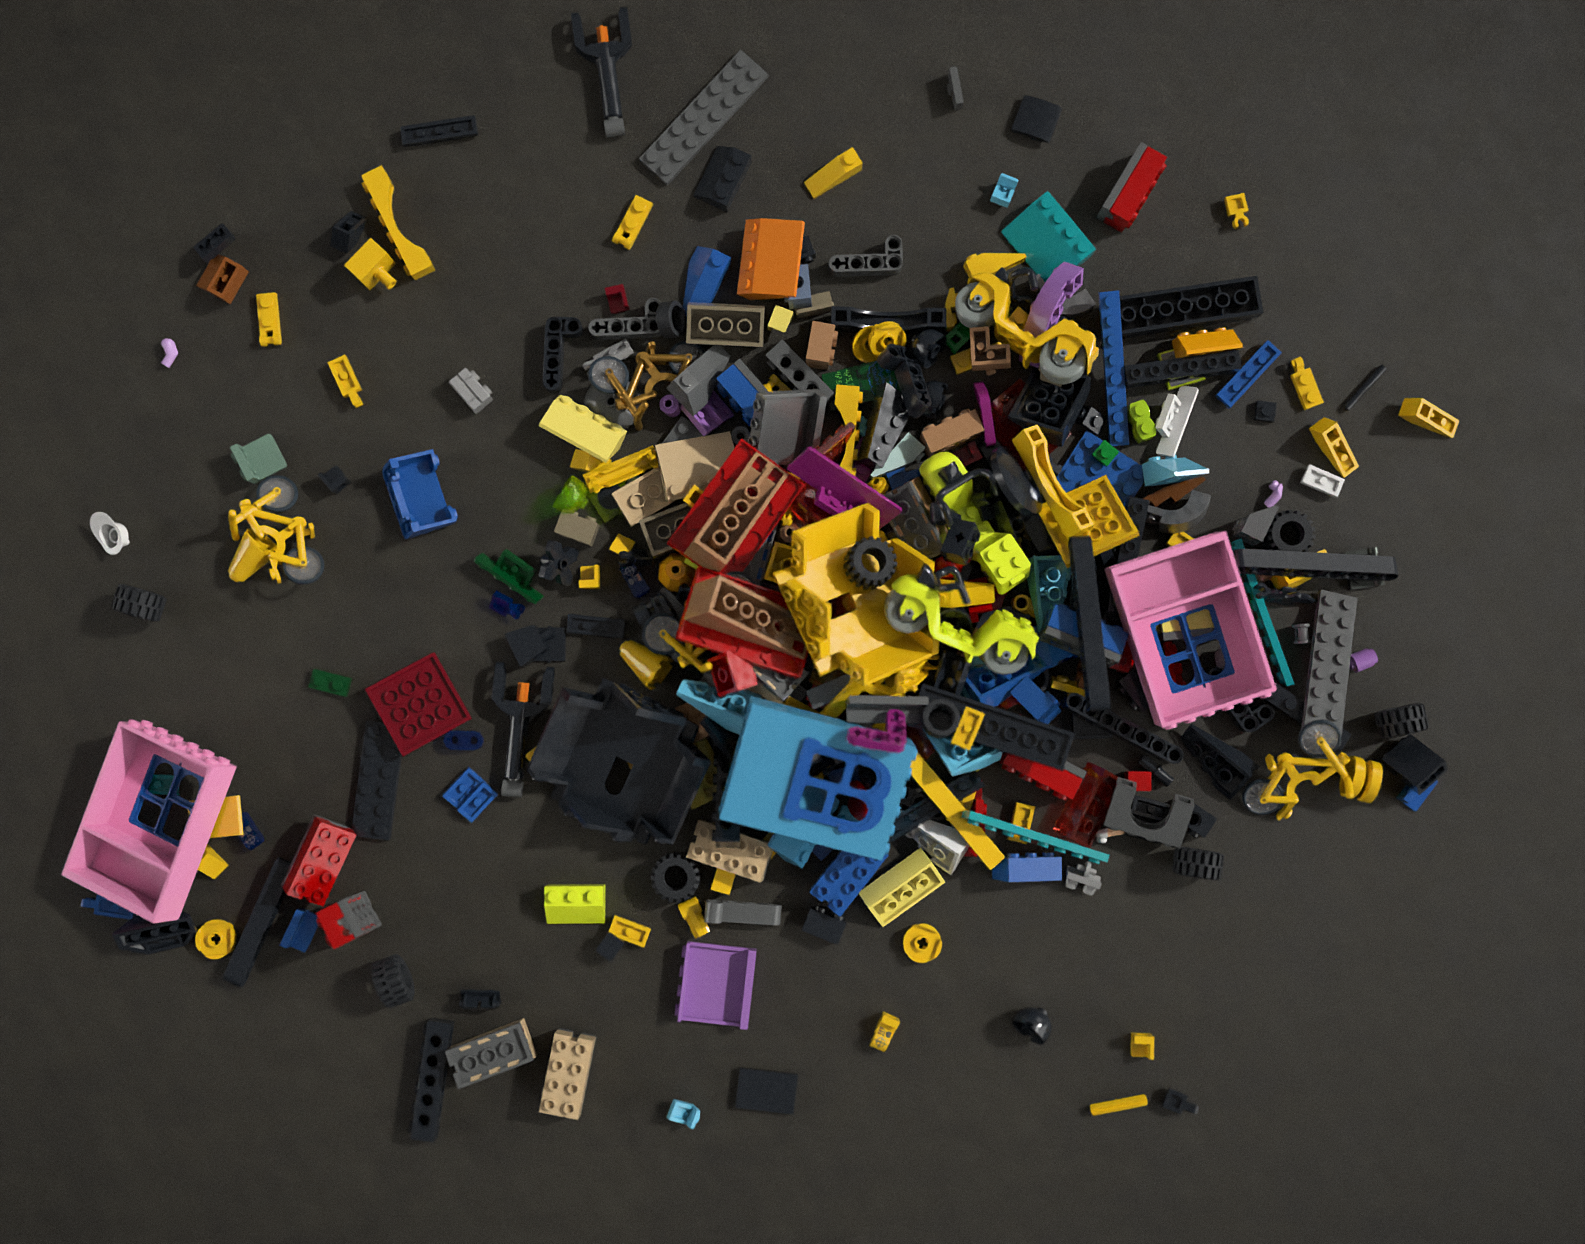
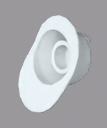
M96 512L92 514L90 518L91 531L107 553L115 555L120 552L123 546L130 543L128 531L124 525L115 523L106 513Z

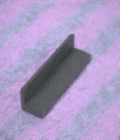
M849 696L846 699L847 723H885L888 711L890 709H898L905 714V724H921L922 711L929 705L928 697Z

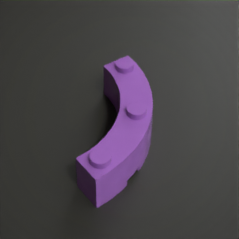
M1063 262L1053 270L1036 300L1030 306V313L1024 331H1028L1036 338L1057 324L1063 311L1062 304L1066 298L1070 299L1083 285L1084 268ZM1019 355V361L1023 362V357ZM1030 363L1031 366L1039 368V363Z

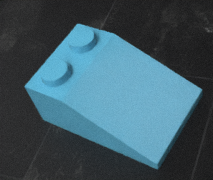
M1177 455L1174 457L1167 456L1160 460V457L1149 458V462L1142 464L1145 487L1176 484L1209 473V469L1185 457L1177 458Z

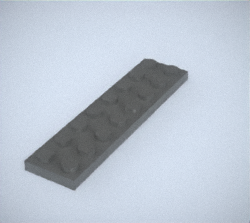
M740 50L639 158L640 162L668 186L769 77L768 73Z
M1319 590L1301 729L1311 721L1327 720L1334 723L1342 735L1357 598ZM1326 724L1312 725L1303 734L1302 739L1316 742L1315 732L1320 731L1329 745L1334 746L1337 741L1335 730Z

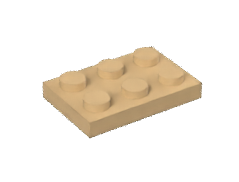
M659 467L654 468L611 494L631 527L638 524L639 520L653 515L676 501L666 502Z

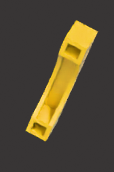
M382 165L361 175L364 180L361 184L365 192H370L372 196L370 202L375 210L378 209L381 214L378 216L383 227L387 226L389 230L386 233L391 243L395 242L397 246L395 252L400 260L403 259L406 264L403 266L408 276L411 275L417 280L435 271L426 251L407 240L397 228L392 212L394 186Z
M836 385L835 406L844 420L847 432V444L840 467L856 477L857 468H853L854 460L858 459V449H855V441H859L860 430H857V422H861L862 411H858L859 403L863 402V392H860L859 386Z
M1035 425L1023 429L1012 442L1068 540L1069 537L1083 535L1095 524L1085 507L1071 499L1059 484L1049 460L1047 440L1039 426Z

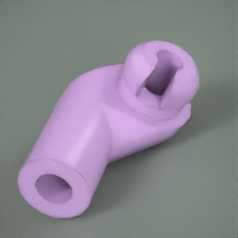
M166 338L161 342L166 354L161 363L170 368L178 355V350L175 342Z

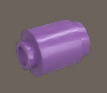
M673 395L662 397L660 409L667 416L676 417L680 414L681 403Z
M1365 648L1351 654L1349 669L1358 673L1374 666L1378 662L1375 651L1372 648Z

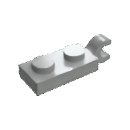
M625 338L594 355L593 360L583 363L582 366L587 370L600 357L612 356L623 360L634 352ZM609 360L599 362L592 370V377L596 375L598 369L600 371L607 369L616 362Z

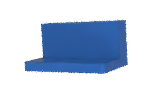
M1436 780L1421 795H1418L1405 785L1396 798L1411 810L1417 811L1438 781Z
M304 908L296 909L280 946L286 949L293 947L299 951L306 952L319 926L316 920L317 914Z

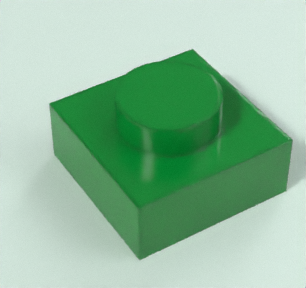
M1104 440L1091 456L1107 467L1119 451Z

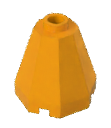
M671 553L659 563L658 579L670 592H678L679 586L684 583L691 587L695 577L696 569L684 563L686 557L682 554ZM679 568L678 573H673V570Z

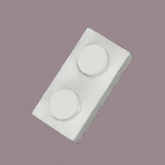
M1309 464L1300 483L1336 498L1345 479Z

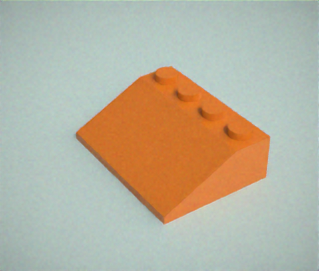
M766 218L746 220L737 289L738 295L749 300L796 297L805 226L804 221Z

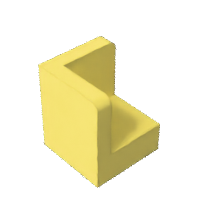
M776 305L767 325L768 330L772 331V329L785 333L793 319L794 312Z

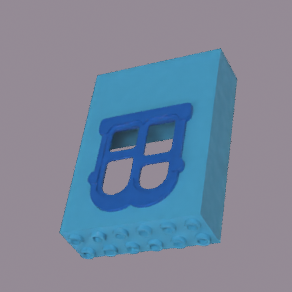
M750 696L719 806V817L722 820L883 860L884 855H887L889 851V836H893L895 831V825H893L895 817L898 818L900 814V799H904L906 794V787H904L906 779L909 780L911 777L912 768H910L912 761H915L918 750L912 739L906 737V744L901 753L853 746L846 740L851 727L878 729L855 723H847L844 720ZM815 754L826 755L846 762L842 781L839 784L808 775ZM855 765L868 766L876 772L877 782L875 786L869 790H859L849 786ZM806 785L827 790L824 807L820 813L800 808L799 804ZM841 793L864 800L868 807V813L865 818L853 822L831 816L830 812L836 794Z

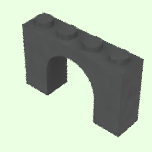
M845 674L807 690L806 694L812 708L816 709L830 703L850 682L849 675ZM858 723L859 725L872 728L871 723ZM833 758L836 764L844 761L841 759Z
M1117 777L1104 818V825L1114 831H1125L1131 836L1138 835L1145 837L1146 840L1151 842L1158 841L1171 848H1180L1194 809V799L1175 794L1170 810L1164 819L1156 823H1145L1137 819L1131 811L1137 782Z

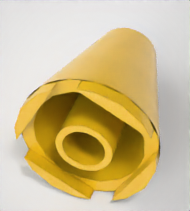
M248 528L244 532L228 568L229 577L235 582H244L269 562V553L275 552L277 545L267 536L259 539L253 529Z
M633 640L623 642L619 649L620 656L649 690L656 688L654 686L656 682L661 684L672 668L670 662H674L669 656L656 654L646 646Z

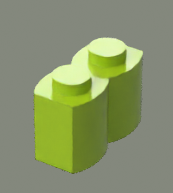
M1144 400L1131 403L1127 407L1128 422L1132 425V435L1135 441L1139 444L1151 440L1156 436V426L1150 418V410Z

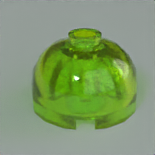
M571 475L562 487L560 495L558 494L553 507L560 512L571 514L577 512L580 508L583 510L589 501L586 499L588 492L584 482Z

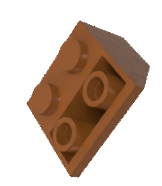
M218 254L209 262L196 286L231 304L249 271L242 265Z

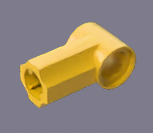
M1023 594L1012 598L1011 607L1014 610L1029 614L1035 618L1031 598ZM1018 598L1025 600V606L1022 609L1016 605Z
M696 896L678 904L680 913L684 920L687 921L695 939L710 932L707 922H704L703 911Z

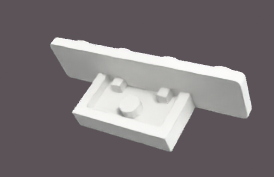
M1181 386L1177 397L1175 394L1167 395L1166 400L1162 404L1160 417L1156 420L1155 428L1162 436L1156 451L1157 455L1175 456L1199 392L1197 387Z

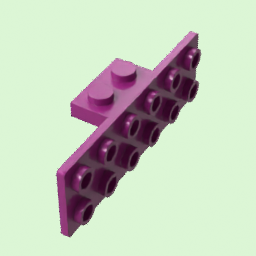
M808 447L787 467L788 471L817 489L814 504L832 516L869 503L880 511V530L902 512L900 506L812 447Z

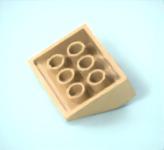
M730 431L655 445L666 502L684 499L694 484L703 491L706 489L734 450Z

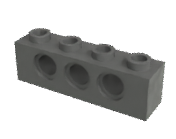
M783 340L766 354L769 360L766 363L774 371L777 369L781 373L780 377L786 384L790 382L794 386L792 390H808L811 387H816L827 396L826 406L835 398L834 392ZM784 361H791V365L789 367H782V363ZM797 374L804 375L801 381L795 380Z

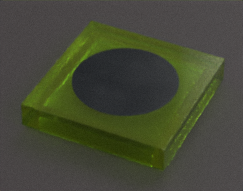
M624 481L611 487L602 488L599 493H590L588 489L584 490L605 523L622 513L611 494L626 485Z

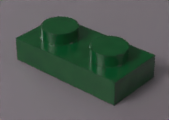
M313 669L308 687L347 697L352 678Z

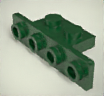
M508 549L503 550L497 562L484 553L474 558L473 561L479 568L488 571L495 579L504 582L512 591L524 596L528 602L537 604L543 599L544 595L529 585L537 570Z

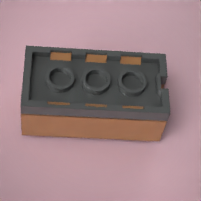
M918 476L884 494L883 496L902 508V512L889 522L897 538L929 559L941 554L940 550L948 530L944 525L935 526L930 524L929 504L933 502L920 477Z

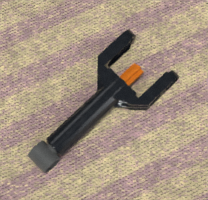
M627 6L620 7L618 13L622 42H609L607 26L603 27V25L596 27L598 43L585 46L583 25L579 12L571 13L576 52L587 61L597 65L606 138L625 136L616 62L625 56L632 47Z
M496 662L492 700L510 719L504 777L508 779H503L501 794L507 797L522 798L524 781L519 779L524 777L529 722L552 705L555 667H546L542 680L540 705H538V703L528 702L530 683L518 682L516 701L505 700L504 702L507 671L505 669V662Z

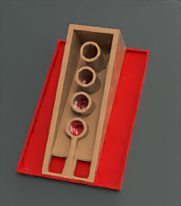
M741 438L666 544L691 560L698 567L701 566L722 574L733 571L743 572L805 484ZM738 575L731 576L737 579L739 578Z
M701 566L697 567L675 639L718 654L730 651L754 666L788 677L801 678L808 649L782 593Z

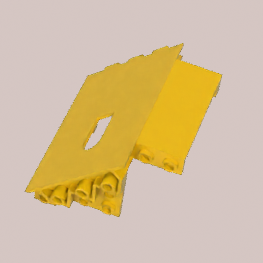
M869 503L792 531V566L773 573L820 676L840 668L864 687L938 654L939 641L932 637L928 630V625L914 633H902L891 627L886 619L884 603L887 595L893 589L892 583L902 575L911 574L917 576L924 563L930 566L934 574V561L897 537L887 540L885 533L882 530L879 531L880 511ZM869 536H873L874 540L879 537L882 538L881 542L885 540L888 542L887 546L889 548L893 547L892 554L897 556L894 560L897 562V566L894 568L896 571L886 583L876 589L871 590L870 587L868 590H865L863 586L858 588L855 586V581L853 583L849 581L851 579L850 575L846 576L845 574L847 569H844L843 564L846 562L844 558L848 554V550L857 541H860L862 538L867 539ZM862 554L861 561L864 568L869 572H878L879 563L877 559L870 554ZM849 592L857 610L836 619H831V605L826 601Z

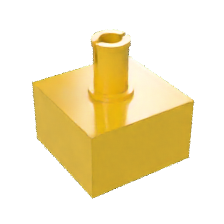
M372 238L344 265L369 290L379 281L387 289L393 288L397 282L388 273L396 263Z

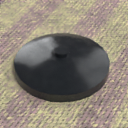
M1002 445L994 449L990 455L991 467L1004 495L1021 514L1033 517L1040 513L1042 510L1041 494L1025 463L1007 446Z

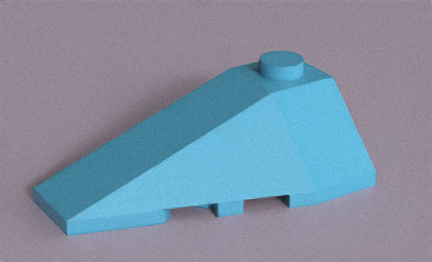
M686 679L682 680L676 694L725 729L739 735L750 696L757 698L762 696L744 689L718 697L716 687L708 686L706 682Z

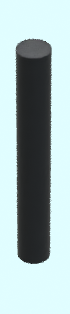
M1380 365L1343 406L1346 411H1349L1387 370L1386 367Z

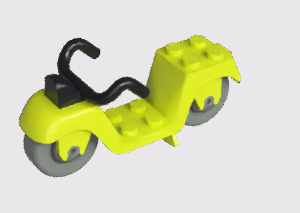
M939 452L926 459L919 468L923 484L935 498L937 506L942 510L946 525L951 526L954 524L950 509L957 511L961 515V520L976 523L980 531V538L975 543L971 560L979 563L981 571L988 581L994 584L997 592L1001 595L1005 594L1027 579L1030 575L1031 564L1011 534L997 533L988 521L982 522L979 511L971 500L973 494L972 479L979 476L986 477L990 481L993 495L998 496L1001 494L994 473L987 469H974L968 472L960 459L950 452Z
M924 563L917 576L911 574L902 575L892 583L893 589L885 599L884 612L888 623L895 630L902 633H914L920 631L928 624L930 634L934 639L962 650L968 663H971L973 656L981 655L987 668L997 674L1008 675L1017 672L1025 665L1029 654L1033 660L1039 636L1034 631L1029 620L1022 617L1017 619L1009 611L1002 610L1001 612L996 610L973 636L966 630L960 629L959 631L954 629L950 623L944 621L940 623V597L938 592L945 593L957 590L963 605L971 603L961 573L956 567L946 566L933 574L930 566ZM947 574H952L955 582L942 585L940 578Z

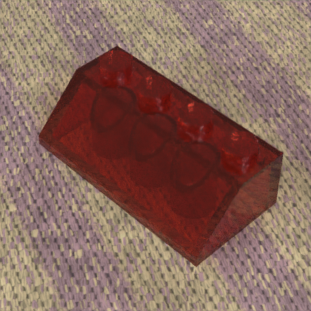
M1087 762L1083 768L1087 773L1073 800L1068 799L1065 803L1064 809L1057 819L1053 830L1090 849L1097 837L1096 833L1104 823L1117 776L1102 767Z

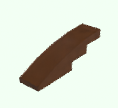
M1205 477L1185 480L1160 489L1143 499L1149 500V505L1157 507L1166 499L1172 505L1206 479Z

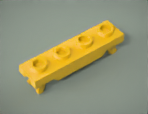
M652 445L583 474L588 491L590 493H599L602 488L611 487L644 473L647 469L658 468L659 464L655 447Z
M939 655L931 656L902 669L896 674L894 684L897 686V693L905 694L909 690L917 691V685L928 676V671L932 669L937 670L938 666H933L927 662L928 659L938 660Z

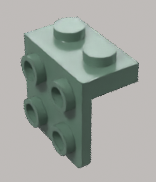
M266 434L243 447L239 444L230 447L233 452L231 453L233 461L239 464L241 468L239 471L240 475L245 481L247 480L253 484L287 467V463L278 445L270 434Z

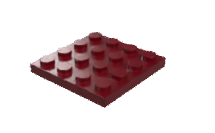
M435 652L365 689L403 757L472 719Z

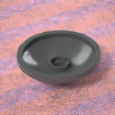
M617 377V379L619 380V382H620L621 385H622V384L624 383L625 379H624V378H621V377ZM604 378L595 382L603 389L613 390ZM628 381L627 385H626L625 388H624V389L626 390V392H627V389H628L629 384H630L629 381ZM591 385L585 395L584 406L596 414L603 415L608 421L621 425L625 430L630 428L634 424V417L627 409L617 411L615 402L613 405L608 404L610 399H618L616 393H601ZM637 389L635 390L633 397L639 396Z

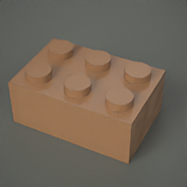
M963 410L958 413L959 416L952 419V416L941 420V423L937 426L931 424L923 428L924 431H922L919 439L921 444L925 446L924 451L927 458L979 438L984 432V428L976 410Z

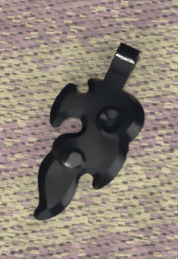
M1258 583L1254 586V589L1260 590L1255 597L1257 599L1263 598L1265 602L1293 605V602L1311 604L1318 601V599H1314L1309 594L1297 592V589L1284 586L1281 589H1270L1264 583Z

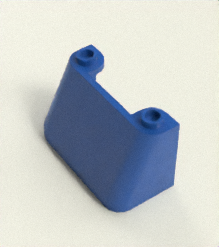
M433 449L389 459L382 469L383 478L405 539L414 538L457 522V511L450 505H446L435 472L437 466H439V458L434 454Z

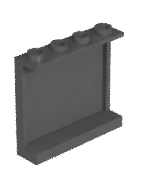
M819 389L757 392L753 402L754 412L751 419V433L748 443L778 465L790 464L808 447L818 451L827 396Z

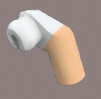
M1109 828L1098 830L1096 833L1097 842L1106 843L1107 837L1123 835L1125 831H1114Z

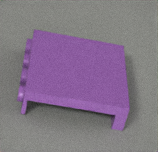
M687 941V945L682 948L681 957L685 958L684 965L680 966L679 977H683L682 985L678 984L677 990L680 1004H676L675 1016H678V1022L685 1020L738 1026L740 1029L748 1030L757 949Z

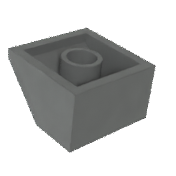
M1275 505L1236 520L1232 526V536L1242 539L1243 542L1251 546L1263 542L1279 507Z

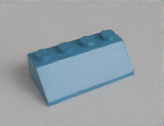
M806 785L799 804L800 808L820 813L824 807L827 790ZM836 797L830 812L831 816L836 811L840 802ZM776 833L772 835L767 844L783 860L800 868H803L813 848L817 845Z

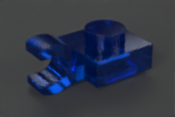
M498 591L493 594L489 608L505 617L507 614H510L515 619L520 618L521 613H524L526 607L522 604H512L513 599Z

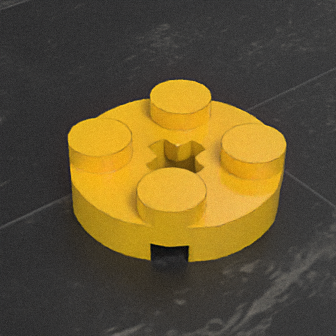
M887 321L876 324L871 328V333L868 337V347L877 357L889 344L905 347L906 334L898 323ZM885 338H891L887 344L883 342Z
M222 919L207 921L197 931L195 937L197 949L209 959H219L231 953L237 940L232 923ZM215 934H218V937H220L218 944H215V941L211 939Z
M920 923L912 925L905 932L903 947L911 960L918 963H926L939 955L942 941L940 934L933 926ZM926 938L927 946L919 948L918 939Z

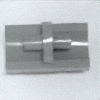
M1086 861L1084 866L1078 864L1077 868L1067 865L1065 884L1068 888L1076 889L1078 882L1084 884L1083 892L1093 895L1095 890L1100 889L1102 885L1100 882L1101 876L1096 875L1097 870L1091 868V862Z

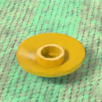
M867 326L858 331L852 342V350L855 357L864 363L877 360V356L871 352L868 345H865L873 326ZM888 337L883 341L885 344L888 342Z

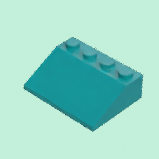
M1049 191L1034 201L1001 231L1018 253L1026 255L1025 262L1036 275L1039 274L1044 282L1047 281L1053 270L1063 262L1079 266L1091 257L1096 250Z

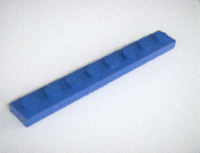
M1119 290L1098 292L1108 441L1112 446L1129 445Z

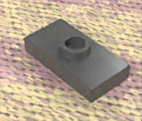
M955 66L949 68V84H947L949 96L952 95L954 110L956 111L961 110L964 101L958 70Z

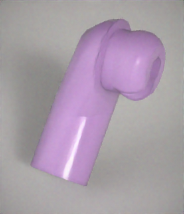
M1277 480L1272 481L1269 485L1272 494L1264 502L1268 508L1274 506L1282 497L1283 485L1279 484Z

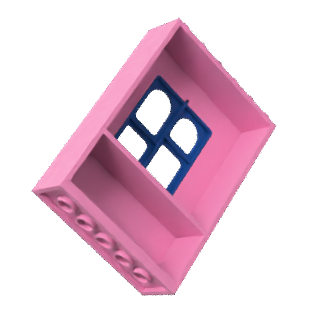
M1226 531L1214 532L1104 568L1124 631L1129 633L1127 641L1155 725L1161 728L1165 727L1166 730L1177 727L1176 723L1182 721L1190 723L1196 720L1195 717L1201 715L1208 717L1214 715L1216 710H1230L1234 708V704H1248L1253 702V698H1266L1272 695L1271 692L1277 691ZM1207 609L1210 613L1214 630L1193 637L1186 617L1189 614ZM1176 619L1179 622L1185 640L1186 650L1165 656L1156 632V626ZM1217 639L1225 659V666L1221 673L1208 675L1202 669L1196 646ZM1189 658L1194 668V678L1187 685H1178L1173 682L1168 666L1171 663Z
M129 719L128 722L119 721L61 875L152 923L178 920L237 766L230 764V760L227 758L214 756L215 753L210 750L199 749L198 744L183 741L184 738L181 736L168 734V730L164 728L154 727L150 721L141 720V722ZM161 763L170 764L174 770V778L165 799L149 792V786L155 770ZM187 775H193L199 782V792L195 802H190L177 794L180 782ZM144 800H148L161 807V813L154 828L138 820ZM173 803L190 811V816L179 841L163 833V827Z

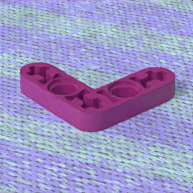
M983 381L975 382L973 386L975 397L980 407L986 447L996 445L989 394Z
M890 709L885 720L886 732L851 727L846 740L853 746L901 753L906 744L905 714L898 709Z

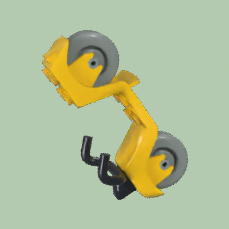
M1001 267L995 275L992 273H978L968 278V285L959 291L955 300L957 318L964 326L968 328L990 327L995 323L994 334L997 341L1002 344H1010V349L1023 357V367L1025 369L1028 368L1031 362L1039 363L1042 374L1053 383H1072L1082 376L1085 369L1087 375L1090 373L1092 363L1099 354V348L1096 347V338L1092 332L1085 331L1076 322L1064 318L1034 338L1028 331L1019 329L1014 322L1007 321L1010 301L1014 303H1028L1029 310L1032 302L1035 301L1031 296L1015 295V279L1020 276H1028L1032 291L1038 289L1036 274L1032 269L1023 267L1008 274L1007 270Z

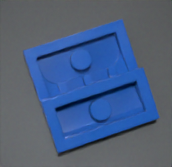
M469 766L442 794L471 823L498 795Z

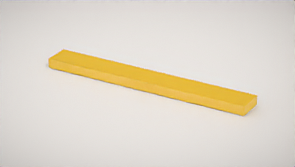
M917 752L915 761H912L910 768H912V778L987 868L992 870L1005 856L980 826L968 824L967 819L961 818L963 810L966 809Z

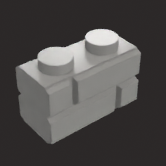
M464 368L449 381V384L477 414L493 401V398L490 396L493 392L486 384L481 386L478 382L480 377L474 370L469 372L467 368Z

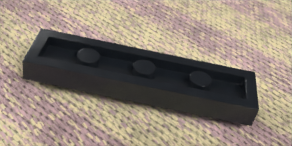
M475 115L400 126L404 147L479 136Z

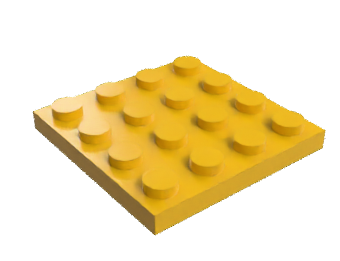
M1106 475L1067 492L1071 499L1085 507L1095 524L1081 535L1091 537L1094 556L1139 536L1136 526ZM1047 502L1042 504L1039 516L1066 567L1069 568L1068 539Z

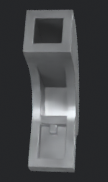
M1039 274L1036 275L1038 289L1032 291L1035 295L1039 294L1045 284ZM1084 289L1070 299L1066 298L1062 304L1063 311L1061 315L1069 319L1079 317L1093 309L1096 303L1088 291Z
M1192 490L1187 504L1178 510L1172 511L1148 505L1145 521L1149 524H1158V532L1162 533L1187 531L1204 518L1209 507L1211 495Z

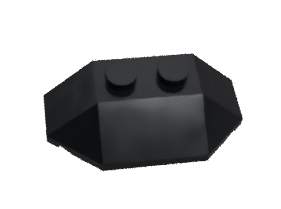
M184 911L181 912L178 920L152 923L136 915L114 931L112 936L120 950L125 951L127 949L132 952L148 955L186 946L196 933L197 928L190 914Z

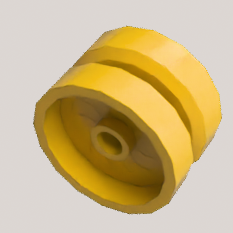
M1350 756V761L1345 765V768L1348 770L1353 782L1354 795L1351 799L1356 797L1358 801L1371 803L1376 798L1381 786L1382 765L1379 762L1371 760L1365 762L1363 758ZM1340 776L1339 793L1341 796L1346 797L1345 784Z

